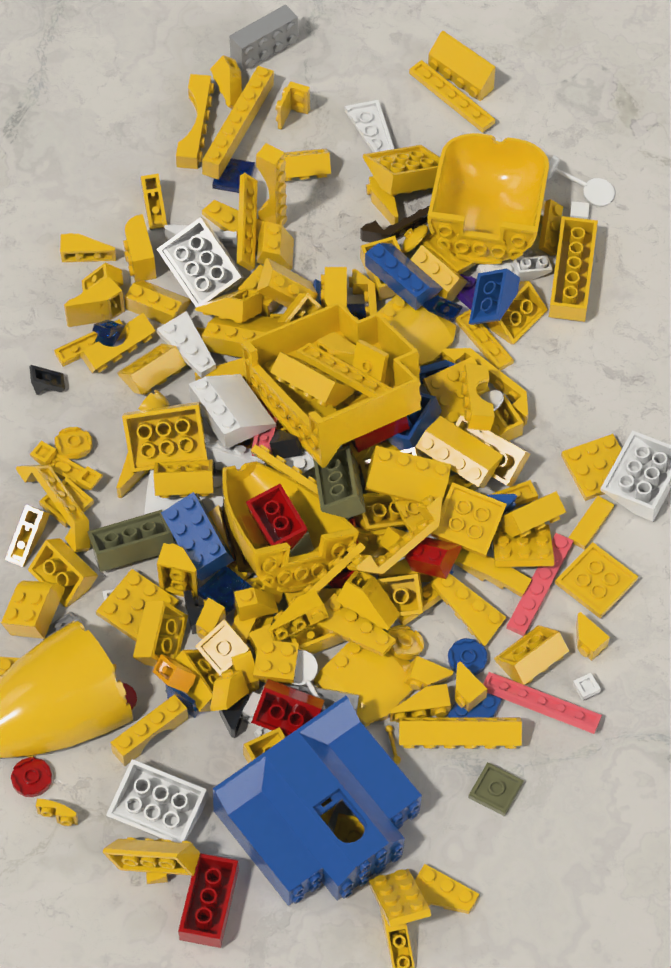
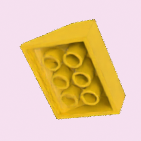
M422 145L363 154V159L380 188L391 196H396L400 193H412L417 190L424 191L434 187L440 157Z
M256 315L244 323H235L234 320L219 319L218 316H215L208 322L202 334V339L209 352L243 358L242 342L281 325L277 322L279 320L277 318Z
M200 402L127 412L122 415L131 473L154 469L155 462L208 460Z

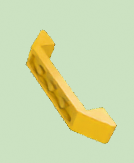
M352 269V276L349 277V288L352 287L353 295L364 294V302H368V306H365V317L377 313L375 283L358 270Z
M444 348L442 350L441 361L447 360L457 364L474 356L477 365L488 366L489 382L514 402L512 406L524 422V426L527 424L528 404L526 390L471 348Z
M17 466L16 470L25 483L35 481L40 483L71 527L64 538L74 552L88 551L90 549V539L87 532L90 531L89 520L51 466Z
M429 495L421 501L422 504L417 509L424 520L416 525L417 528L403 535L402 541L388 548L389 552L375 560L370 555L359 554L351 560L352 563L347 566L348 570L370 574H384L439 527L442 505L441 496Z

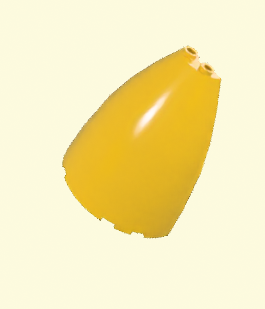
M257 461L245 463L240 469H236L235 465L223 468V499L230 529L245 559L261 582L268 588L277 589L279 592H296L303 590L309 583L314 585L319 580L317 576L324 569L329 571L333 567L331 563L338 556L343 558L347 554L346 549L353 542L356 543L359 531L346 518L322 512L319 496L284 474ZM280 483L306 525L314 550L307 554L291 557L289 555L291 547L287 542L255 549L237 521L239 514L251 515L246 501Z
M73 621L45 638L19 658L0 677V758L43 754L69 748L104 735L133 721L131 706L127 703L124 696L126 692L120 680L116 681L114 666L89 630L85 631L83 624L79 621Z

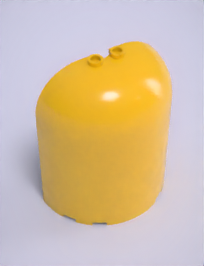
M479 133L463 134L448 141L441 152L427 216L429 230L436 237L437 243L444 250H450L455 253V257L477 264H501L504 260H514L522 256L524 251L532 247L538 233L549 170V161L544 151L535 144L525 140L507 137L502 142H498L493 135Z

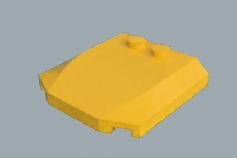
M396 295L378 311L383 318L388 320L390 325L395 327L403 337L407 338L413 347L418 349L420 354L418 358L419 366L433 364L441 356L442 350L450 348L453 344L456 325L426 304L415 310L399 295Z
M353 641L348 642L319 671L314 679V685L318 688L359 695L357 716L364 726H369L370 723L378 720H386L390 716V710L404 702L414 692V689L404 683L411 664L410 661L395 657L389 651L384 656H380L360 647L359 644Z

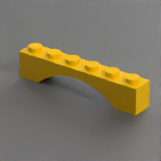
M190 74L188 95L197 111V118L191 131L178 142L176 165L179 168L198 169L199 162H202L203 152H201V148L205 147L203 135L207 134V124L205 123L209 121L210 117L208 107L212 106L210 94L214 93V83H211V76Z
M265 143L256 154V167L266 181L269 199L259 209L258 219L284 226L287 221L285 152Z

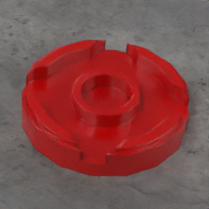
M35 757L22 759L14 766V770L11 773L13 788L24 797L42 795L48 790L52 782V773L49 765L44 760H39Z

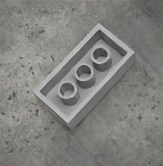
M285 4L229 36L230 57L235 59L239 68L244 71L253 67L256 63L267 59L272 54L281 51L288 45L294 44L298 40V17Z

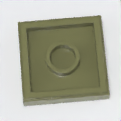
M487 762L468 798L505 816L524 780Z

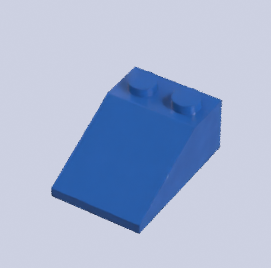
M507 268L478 273L469 324L500 321L518 293L520 277Z

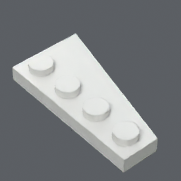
M379 100L344 107V111L372 152L394 149Z
M187 311L157 329V334L168 345L176 346L183 360L201 378L216 369V363Z

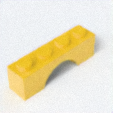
M144 313L125 325L126 337L121 345L109 347L96 342L82 351L80 356L91 373L95 371L100 373L108 367L107 364L113 361L115 363L123 358V353L126 351L131 353L138 348L137 344L140 342L145 344L153 338L152 334L155 332V329Z
M465 364L464 371L460 372L459 381L462 382L461 395H464L463 408H466L464 420L467 421L468 429L491 431L495 418L493 404L483 400L478 395L486 392L489 382L488 366Z
M174 694L111 741L112 753L126 766L132 759L134 760L141 755L146 744L157 734L169 729L174 730L188 719L187 707Z

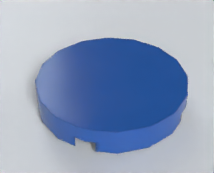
M464 638L458 640L448 651L449 666L456 673L457 663L461 661L474 676L478 675L487 664V651L482 644H479L474 639Z

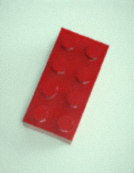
M200 853L194 876H191L179 925V940L221 948L239 872L238 860Z

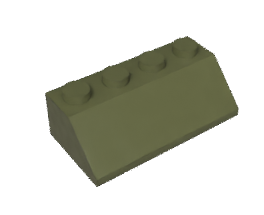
M350 446L338 449L324 468L313 459L321 511L344 518H350L366 512L358 462Z
M155 511L87 531L100 572L160 555L163 543L174 544L172 533L161 514L163 511Z

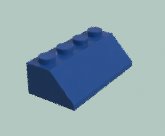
M378 243L365 253V267L415 310L442 290L438 283L393 244Z

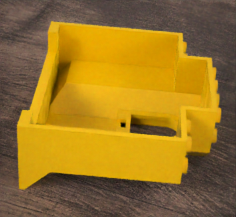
M337 302L241 343L246 383L259 401L290 434L298 437L300 445L322 468L327 466L342 444L421 410L419 351L378 312L359 320L350 313L347 307ZM335 331L354 345H356V341L363 340L390 354L385 384L392 389L372 398L363 393L357 396L352 394L336 407L329 404L325 407L317 403V398L311 399L304 396L303 390L296 391L289 387L290 383L286 382L284 384L276 380V375L270 371L280 352L296 357V350L308 343L317 347L318 339Z

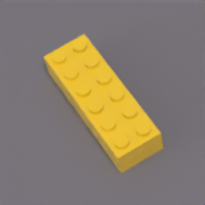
M562 216L548 317L585 322L598 220Z

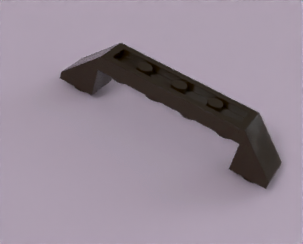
M430 206L418 210L409 217H404L400 222L389 225L384 230L376 220L367 223L360 228V239L371 243L395 236L396 240L404 237V234L410 228L414 230L421 225L428 224L427 216Z

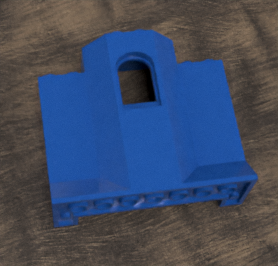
M346 695L213 788V809L215 814L288 906L293 902L294 904L300 902L308 891L313 892L318 889L321 882L337 901L341 898L345 899L353 893V889L358 885L360 887L365 885L373 874L376 873L378 875L384 871L388 863L398 861L403 855L405 841L399 829L403 826V822L408 819H414L420 813L422 799L420 792L360 722ZM330 798L332 800L325 807H322L321 804ZM342 800L365 829L363 836L355 842L345 843L340 841L320 817Z

